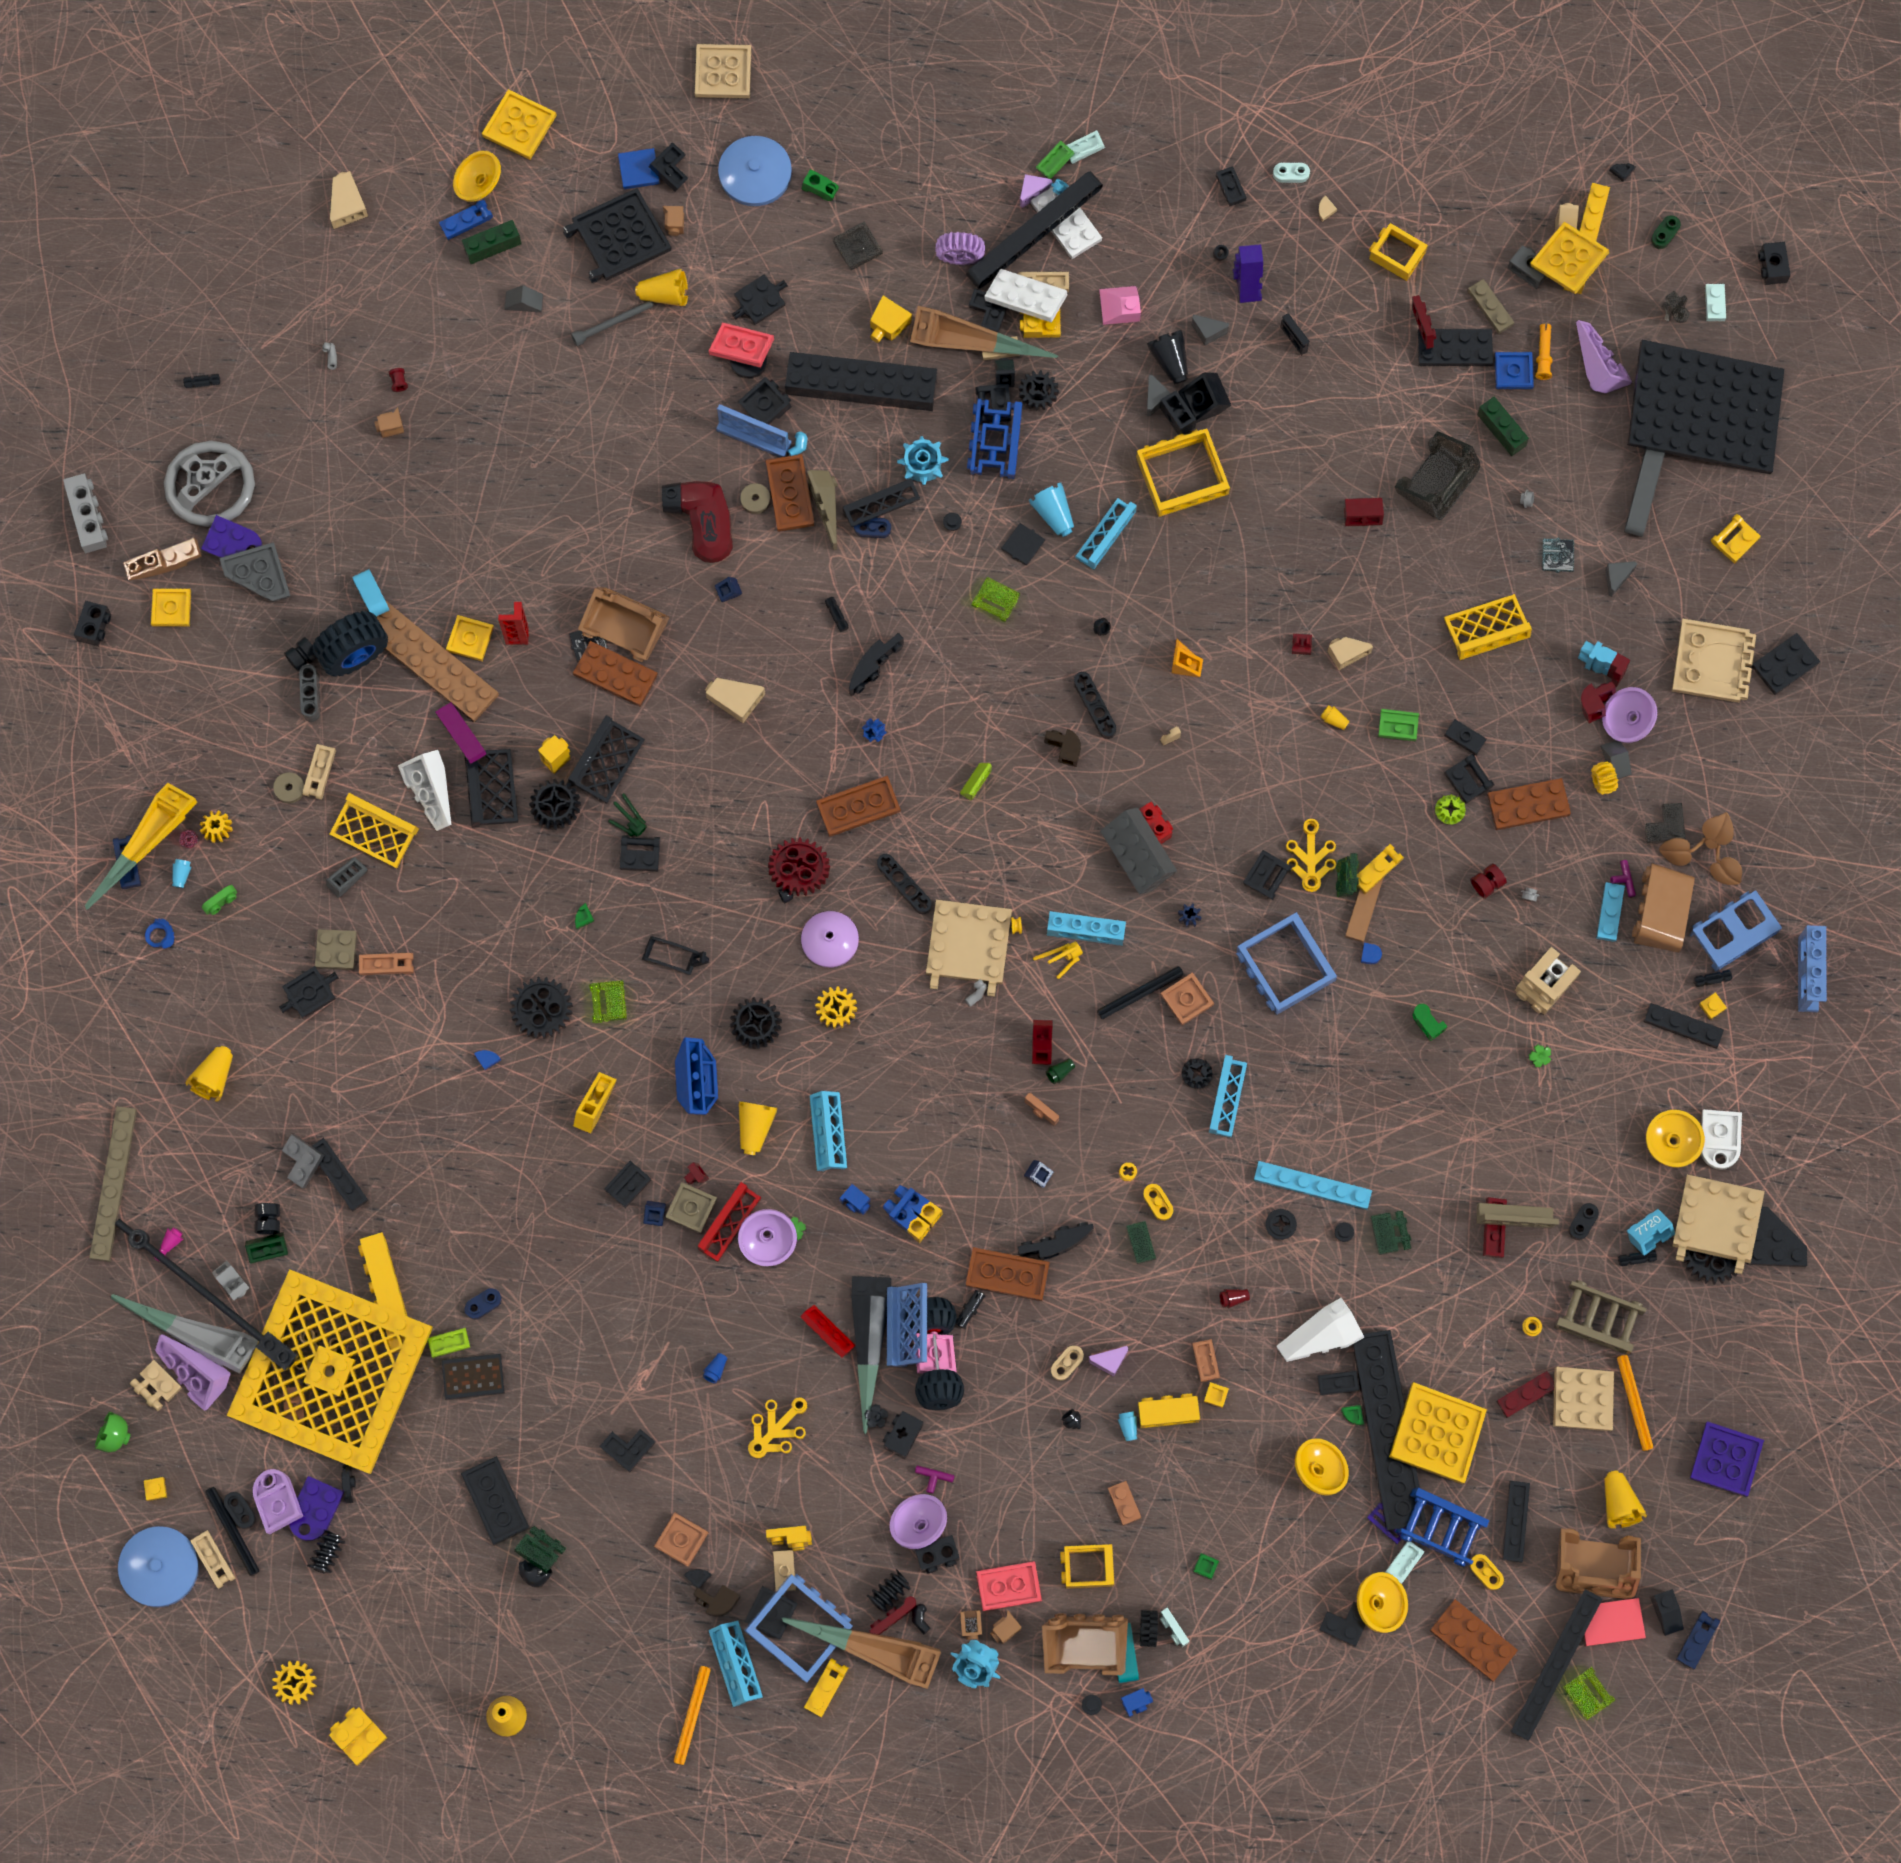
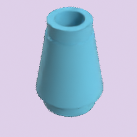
M175 859V864L173 863L172 886L184 888L192 868L190 867L191 862Z
M1134 1411L1118 1414L1119 1419L1117 1420L1125 1441L1137 1439V1416H1135Z

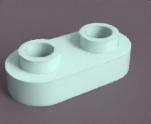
M1279 163L1273 170L1274 179L1281 183H1302L1307 181L1310 175V169L1304 163ZM1283 169V170H1285L1286 172H1285V173H1281L1279 170ZM1302 169L1304 172L1299 173L1298 170Z

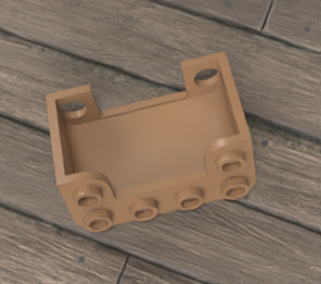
M1653 863L1646 867V871L1643 872L1642 883L1645 884L1643 885L1641 895L1644 896L1643 903L1640 902L1638 914H1641L1640 921L1637 920L1636 926L1634 925L1632 937H1635V944L1678 953L1681 951L1695 878L1693 876Z
M1064 1613L1055 1614L1054 1618L1049 1619L1048 1622L1042 1625L1045 1673L1064 1674L1069 1669H1101L1102 1675L1124 1674L1126 1670L1128 1619L1124 1618V1615L1105 1617L1103 1614H1096L1093 1617H1086L1085 1614H1075L1072 1617Z

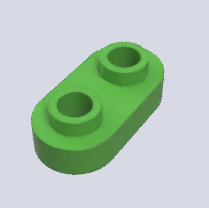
M233 885L225 887L202 905L203 911L207 915L218 913L221 910V906L226 903L229 904L236 899L237 890Z

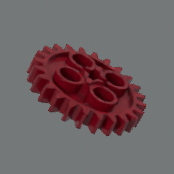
M799 837L798 842H795L793 838H791V843L784 840V846L778 844L777 850L773 849L772 855L769 856L768 868L769 875L772 876L771 881H777L776 887L783 886V892L789 889V895L795 891L797 896L800 895V892L807 896L808 890L813 894L815 888L820 890L821 884L825 885L826 883L825 878L829 877L830 865H828L829 858H826L827 852H822V846L816 848V842L809 844V839L805 843L802 842L801 837ZM789 855H795V856H797V857L792 858V857H789ZM808 860H813L814 863H809V862H807V861H808ZM783 871H790L791 873L786 874ZM802 876H807L809 879H803Z

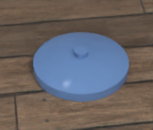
M748 136L733 142L722 154L718 168L719 180L726 194L736 202L747 206H762L774 202L787 190L792 176L791 161L785 149L774 140L762 136Z
M151 1527L135 1534L124 1546L118 1562L119 1579L126 1593L135 1601L149 1607H165L183 1599L193 1588L199 1572L198 1555L191 1541L179 1531L169 1527Z

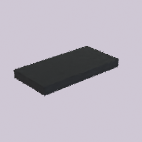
M497 1456L461 1473L493 1545L530 1529Z

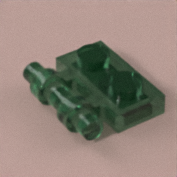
M1351 853L1350 857L1346 856L1338 860L1336 865V890L1338 898H1346L1352 895L1353 892H1357L1359 861L1358 854Z
M1403 1211L1395 1212L1397 1219L1394 1220L1391 1219L1390 1212L1370 1217L1379 1255L1398 1252V1243L1403 1244L1404 1250L1411 1249V1235L1408 1234L1406 1224H1408L1407 1218H1404ZM1395 1226L1399 1227L1401 1236H1395Z
M533 1526L529 1532L534 1535V1538L526 1534L515 1547L514 1552L547 1574L559 1558L554 1552L557 1551L562 1555L566 1547L561 1545L558 1539L554 1540L548 1536L542 1528L538 1529ZM540 1541H543L544 1543L549 1545V1547H545L543 1544L540 1543Z

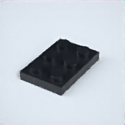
M1796 633L1753 663L1752 668L1772 693L1776 695L1816 667L1820 660Z

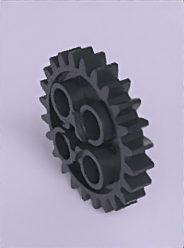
M537 977V982L535 983L532 979H530L529 985L523 982L524 989L517 987L519 995L513 994V998L516 1001H510V1004L515 1008L510 1009V1012L515 1014L511 1017L512 1020H518L515 1026H522L520 1029L521 1033L527 1030L528 1037L534 1033L535 1039L539 1037V1034H542L543 1039H545L548 1033L553 1037V1031L560 1034L559 1027L566 1028L564 1021L570 1022V1018L567 1015H572L573 1012L568 1008L573 1007V1004L568 1002L571 1000V996L566 995L567 989L561 990V983L555 986V979L549 983L548 977H545L544 982H541L540 977ZM543 991L549 993L545 999L539 997V994ZM532 994L535 995L541 1006L545 1008L552 1021H548L542 1010L538 1008L537 1003L531 997ZM527 1002H531L533 1004L532 1008L529 1010L523 1008L524 1004ZM554 1006L560 1008L556 1014L550 1012V1009ZM538 1017L544 1019V1022L540 1025L534 1023Z
M1686 1250V1257L1682 1262L1689 1263L1686 1266V1270H1693L1691 1276L1698 1274V1281L1703 1277L1705 1278V1284L1708 1283L1709 1279L1712 1280L1713 1285L1716 1284L1718 1279L1723 1284L1725 1278L1731 1281V1274L1735 1277L1737 1276V1273H1734L1736 1260L1714 1256L1709 1266L1705 1267L1704 1265L1710 1256L1709 1254L1701 1253L1705 1257V1259L1701 1260L1696 1257V1254L1700 1252ZM1713 1263L1721 1264L1722 1269H1716Z

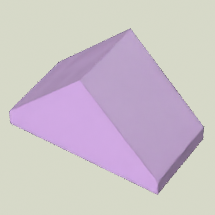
M1025 174L1020 197L1021 208H1024L1031 203L1033 198L1051 188L1052 180Z
M1125 1346L1089 1356V1362L1106 1373L1115 1376L1128 1353V1347Z

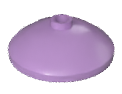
M1628 687L1617 691L1609 698L1605 704L1606 716L1602 717L1603 726L1608 735L1619 742L1632 743L1641 740L1652 730L1657 719V706L1653 697L1645 690Z
M835 911L821 912L813 916L805 924L801 935V944L805 955L813 963L827 968L838 967L848 962L854 956L859 943L855 924L844 914ZM828 933L833 934L831 939L826 937Z
M763 1209L750 1214L741 1224L738 1233V1243L741 1252L749 1261L760 1266H773L782 1263L793 1253L797 1242L796 1229L791 1219L784 1213L773 1209ZM769 1231L770 1235L765 1236L763 1233Z
M919 1494L909 1497L898 1505L891 1516V1535L902 1547L908 1549L926 1547L936 1541L943 1533L947 1523L946 1509L939 1499L931 1495Z

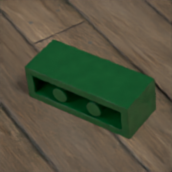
M513 220L462 240L463 248L470 264L522 244Z
M1495 396L1479 407L1478 417L1511 456L1527 446L1529 437Z

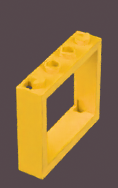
M1207 428L1199 431L1196 429L1187 435H1177L1169 441L1161 440L1156 445L1150 447L1146 445L1137 451L1136 458L1158 517L1229 495L1230 487ZM1203 442L1219 484L1160 502L1145 460Z

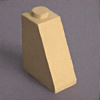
M341 172L336 177H333L330 212L333 229L367 217L366 208L351 172Z
M716 678L714 682L711 681L705 689L708 700L742 723L745 722L765 695V688L762 686Z

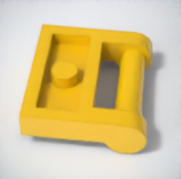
M1736 514L1732 521L1717 536L1715 535L1711 539V543L1735 564L1761 536L1740 515ZM1738 526L1741 530L1725 545L1722 541Z

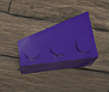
M1261 244L1239 246L1238 253L1235 254L1233 279H1237L1240 303L1262 301V283H1260V278L1263 277V255Z

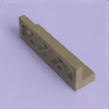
M1487 1203L1477 1204V1224L1550 1229L1559 1225V1219L1553 1218V1208Z

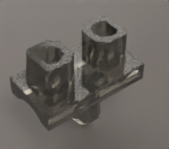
M1673 291L1665 297L1666 302L1662 305L1663 309L1667 312L1665 319L1669 322L1673 316L1676 322L1684 323L1689 318V311L1685 308L1688 299L1685 295L1679 297Z

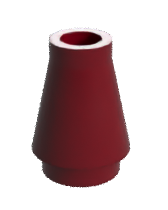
M1224 1289L1223 1292H1220L1219 1298L1222 1307L1229 1309L1242 1302L1249 1301L1250 1295L1248 1289Z

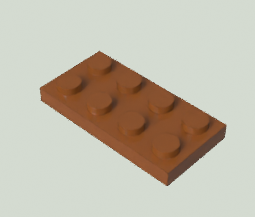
M803 455L766 460L777 531L815 526Z
M590 641L573 675L641 707L658 673Z
M888 776L816 800L829 837L901 812Z
M1562 778L1488 792L1487 794L1496 830L1571 815Z
M973 1247L965 1286L1043 1301L1050 1262Z
M1454 1599L1430 1630L1492 1682H1494L1518 1651L1456 1599Z

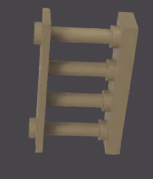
M1579 1280L1572 1281L1568 1288L1574 1290L1566 1316H1563V1318L1559 1317L1554 1328L1630 1355L1634 1345L1630 1344L1629 1337L1637 1314L1643 1315L1647 1308L1642 1307L1643 1305L1639 1302L1631 1301L1630 1303L1587 1287L1585 1282ZM1583 1293L1593 1297L1585 1322L1579 1325L1574 1323L1573 1317ZM1600 1300L1610 1303L1611 1307L1603 1330L1598 1332L1593 1330L1592 1323ZM1621 1307L1629 1310L1630 1313L1622 1336L1617 1339L1611 1337L1612 1334L1610 1332L1618 1308Z

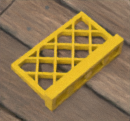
M1515 594L1444 617L1460 660L1531 637L1532 628L1530 623H1527ZM1512 601L1514 604L1513 611L1503 608L1505 603ZM1493 608L1498 611L1495 617L1486 614V610ZM1500 612L1510 615L1507 622L1498 619ZM1476 614L1480 618L1476 623L1468 619L1469 615ZM1483 617L1492 621L1490 627L1480 624ZM1512 617L1520 619L1522 624L1515 626L1510 624ZM1457 619L1462 621L1460 628L1452 626L1450 621ZM1495 622L1505 626L1502 631H1496L1492 628ZM1465 623L1475 627L1472 633L1462 630ZM1477 628L1487 631L1483 637L1474 634ZM1462 634L1470 638L1468 642L1460 644L1458 640L1459 635Z
M348 793L345 799L347 801L330 835L398 868L419 828ZM349 806L356 809L358 817L347 819L346 812ZM372 817L374 825L364 828L362 818ZM359 820L361 830L351 832L349 823ZM386 824L389 826L391 834L381 837L378 827ZM347 825L349 834L343 836L336 834L339 826ZM376 828L378 838L368 841L366 831ZM363 832L366 842L356 844L353 835ZM400 833L408 835L405 843L397 844L395 835ZM392 836L395 846L385 849L382 839ZM380 841L382 851L372 852L370 843ZM396 849L398 857L395 862L388 860L386 852Z

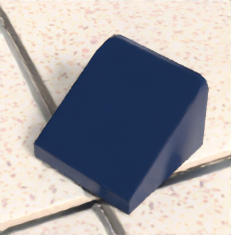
M727 577L715 585L721 602L742 594L737 579L734 577Z
M1033 1160L1024 1176L1044 1188L1054 1171L1042 1162Z
M647 1201L643 1223L663 1226L666 1203Z

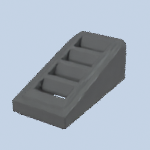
M354 857L326 879V886L339 898L368 869ZM354 866L359 872L356 873L351 867ZM341 876L346 880L345 883L340 879Z

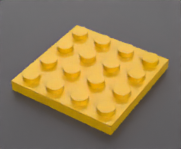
M1413 1382L1389 1457L1457 1483L1465 1484L1487 1409Z

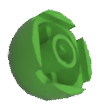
M109 1411L104 1419L107 1423H104L103 1427L100 1428L95 1442V1449L108 1453L119 1450L123 1444L127 1445L131 1435L127 1433L128 1425L125 1419Z

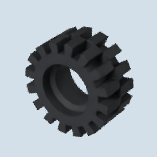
M1141 1610L1140 1646L1156 1647L1158 1611Z

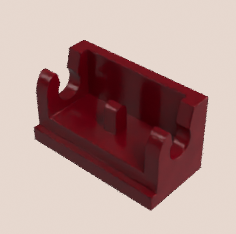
M1382 498L1345 499V526L1382 525L1384 518Z

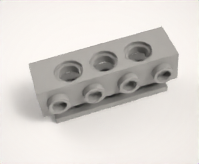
M85 473L63 479L83 551L89 553L106 548L108 536L106 530L101 525L104 522L101 513H98L97 510L99 504L96 495L93 496L92 490H94L92 480L88 479Z

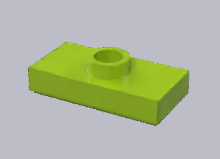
M466 1328L428 1338L432 1358L471 1348Z

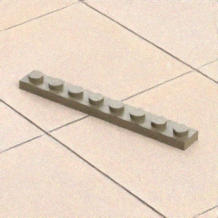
M116 1107L89 1257L91 1260L110 1262L116 1231L115 1223L118 1220L137 1110L134 1108Z

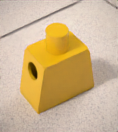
M883 295L870 320V327L874 330L870 338L876 343H879L883 337L892 341L911 324L912 314Z

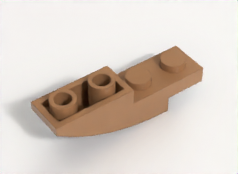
M192 538L161 551L158 549L123 563L128 580H135L187 566V562L202 556L197 539Z

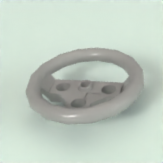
M212 440L194 443L180 451L168 465L164 479L166 500L174 513L190 524L211 527L216 515L229 521L238 517L251 502L255 487L253 468L245 455L230 444ZM208 452L221 454L215 460H201L197 456L198 454ZM193 464L200 465L197 471H191L190 468ZM225 464L227 467L224 471H217L219 465ZM182 468L187 473V485L180 490L177 497L175 482L178 471ZM240 469L242 471L244 484L241 496L232 507L220 514L208 516L192 512L193 507L234 470ZM198 489L199 492L196 496H190V490Z

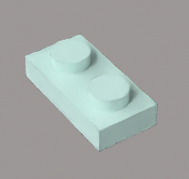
M1706 284V321H1725V284Z
M1166 1608L1161 1611V1618L1159 1619L1165 1628L1169 1627L1173 1633L1170 1636L1176 1645L1180 1644L1181 1647L1187 1645L1190 1641L1169 1609Z

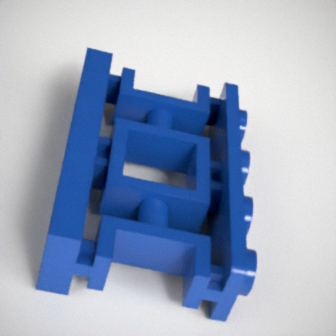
M978 398L977 404L974 403L973 415H976V420L971 424V433H974V439L970 440L969 451H972V458H968L967 469H970V475H982V466L1001 468L1000 477L1005 476L1008 479H1015L1022 402H1007V411L988 409L989 400ZM981 407H984V415L993 416L992 424L983 423L982 431H980ZM1011 410H1014L1011 434L1008 433V425H1000V417H1010ZM986 430L1004 431L1003 447L985 445ZM977 443H980V451L989 452V460L979 459V465L975 467ZM1007 446H1010L1008 470H1005V462L996 461L997 453L1006 454Z

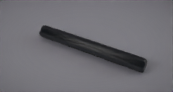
M1177 966L1097 1010L1099 1017L1105 1019L1182 977V969Z
M215 1487L207 1489L205 1493L250 1576L256 1575L259 1572V1568L229 1512L225 1508L220 1495Z

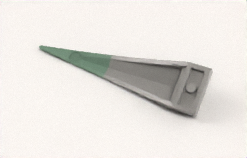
M114 1294L111 1295V1298L216 1364L221 1367L224 1365L238 1373L245 1367L258 1343V1340L244 1332L186 1319Z

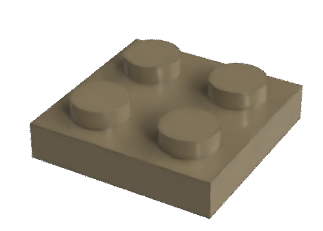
M318 930L315 967L317 969L354 970L357 932Z
M681 1182L665 1218L702 1234L717 1201V1197Z

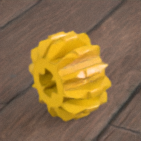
M1608 761L1593 765L1591 776L1597 792L1603 795L1616 791L1618 779L1613 765Z
M218 810L216 815H214L213 811H210V817L203 816L205 821L200 822V826L203 827L200 832L205 834L204 838L206 840L211 838V842L215 843L217 839L223 842L222 837L229 838L227 832H232L233 829L230 827L232 821L228 819L226 813L222 815L221 811Z

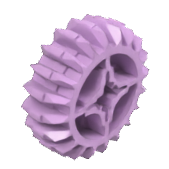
M950 232V234L945 233L937 239L936 256L943 260V262L956 265L976 264L985 255L984 241L977 235L965 232Z

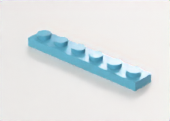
M1261 1161L1258 1162L1254 1177L1256 1182L1364 1210L1368 1209L1372 1193L1370 1189Z

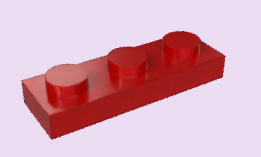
M815 1305L807 1309L800 1316L841 1358L851 1352L856 1346Z

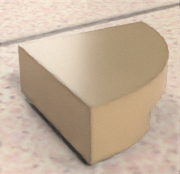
M1324 196L1319 204V217L1322 222L1337 212V208L1327 196Z
M1179 727L1171 729L1170 734L1163 735L1160 739L1161 743L1166 745L1179 739L1181 735Z

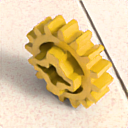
M837 986L836 991H833L831 987H829V993L822 991L824 997L818 996L817 999L820 1003L815 1004V1007L820 1009L816 1011V1015L821 1016L820 1022L826 1021V1027L833 1024V1029H836L837 1025L843 1028V1023L845 1022L850 1025L849 1018L855 1019V1015L852 1012H857V1007L854 1006L857 1002L856 1000H851L853 994L847 995V989L845 988L843 991H840L839 986ZM837 996L843 997L844 1000L837 998ZM830 998V1002L824 1007L825 1002ZM834 1001H835V1003L837 1004V1006L839 1007V1014L837 1013V1011L835 1010V1008H834V1006H833V1005H834ZM849 1009L846 1016L843 1017L844 1011ZM831 1015V1016L835 1017L836 1019H831V1018H829L828 1016Z
M288 1661V1667L282 1664V1671H275L278 1678H273L272 1681L276 1682L277 1685L272 1688L278 1690L276 1693L277 1697L283 1696L282 1702L285 1703L289 1699L290 1705H293L294 1701L300 1705L301 1699L308 1701L307 1695H314L311 1688H316L317 1685L313 1684L312 1681L317 1678L310 1675L313 1673V1669L306 1670L308 1666L306 1663L300 1666V1661H296L295 1665ZM296 1670L303 1671L306 1676H298ZM288 1673V1676L285 1679V1681H282L284 1675ZM294 1678L299 1681L295 1688L289 1685L293 1682ZM304 1685H307L305 1691L302 1693V1688L304 1687ZM290 1689L293 1696L287 1695L283 1690Z

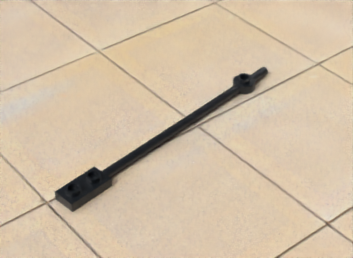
M121 1219L116 1221L115 1225L129 1236V1244L133 1248L148 1251L258 1340L257 1349L283 1370H289L299 1355L269 1331L263 1335L150 1244V1237L147 1232L141 1229L133 1230ZM137 1236L141 1237L139 1242L135 1241Z

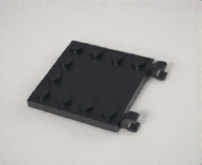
M638 188L573 217V223L563 227L566 239L574 236L577 232L580 234L598 268L589 272L591 283L599 281L603 276L607 281L671 251L668 240Z

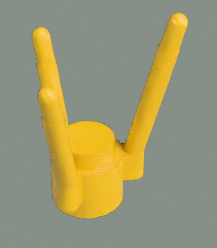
M1074 941L1071 944L1067 943L1064 946L1035 956L1033 960L1035 961L1062 951L1061 954L1048 960V964H1051L1064 956L1067 960L1071 959L1068 965L1057 975V979H1060L1080 960L1079 956L1083 952L1078 943Z

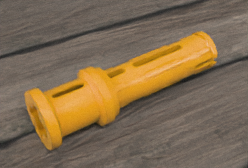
M1541 324L1539 327V356L1536 358L1538 370L1535 373V377L1539 380H1549L1552 378L1550 365L1553 363V359L1550 356L1552 326L1547 324L1545 331V324Z

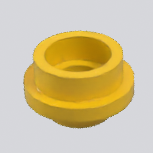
M1528 1317L1524 1320L1522 1329L1526 1335L1534 1337L1541 1332L1542 1323L1536 1317ZM1529 1324H1534L1535 1330H1530Z

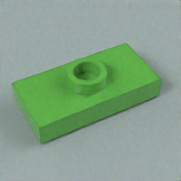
M1060 141L1036 166V169L1046 178L1052 179L1075 153Z

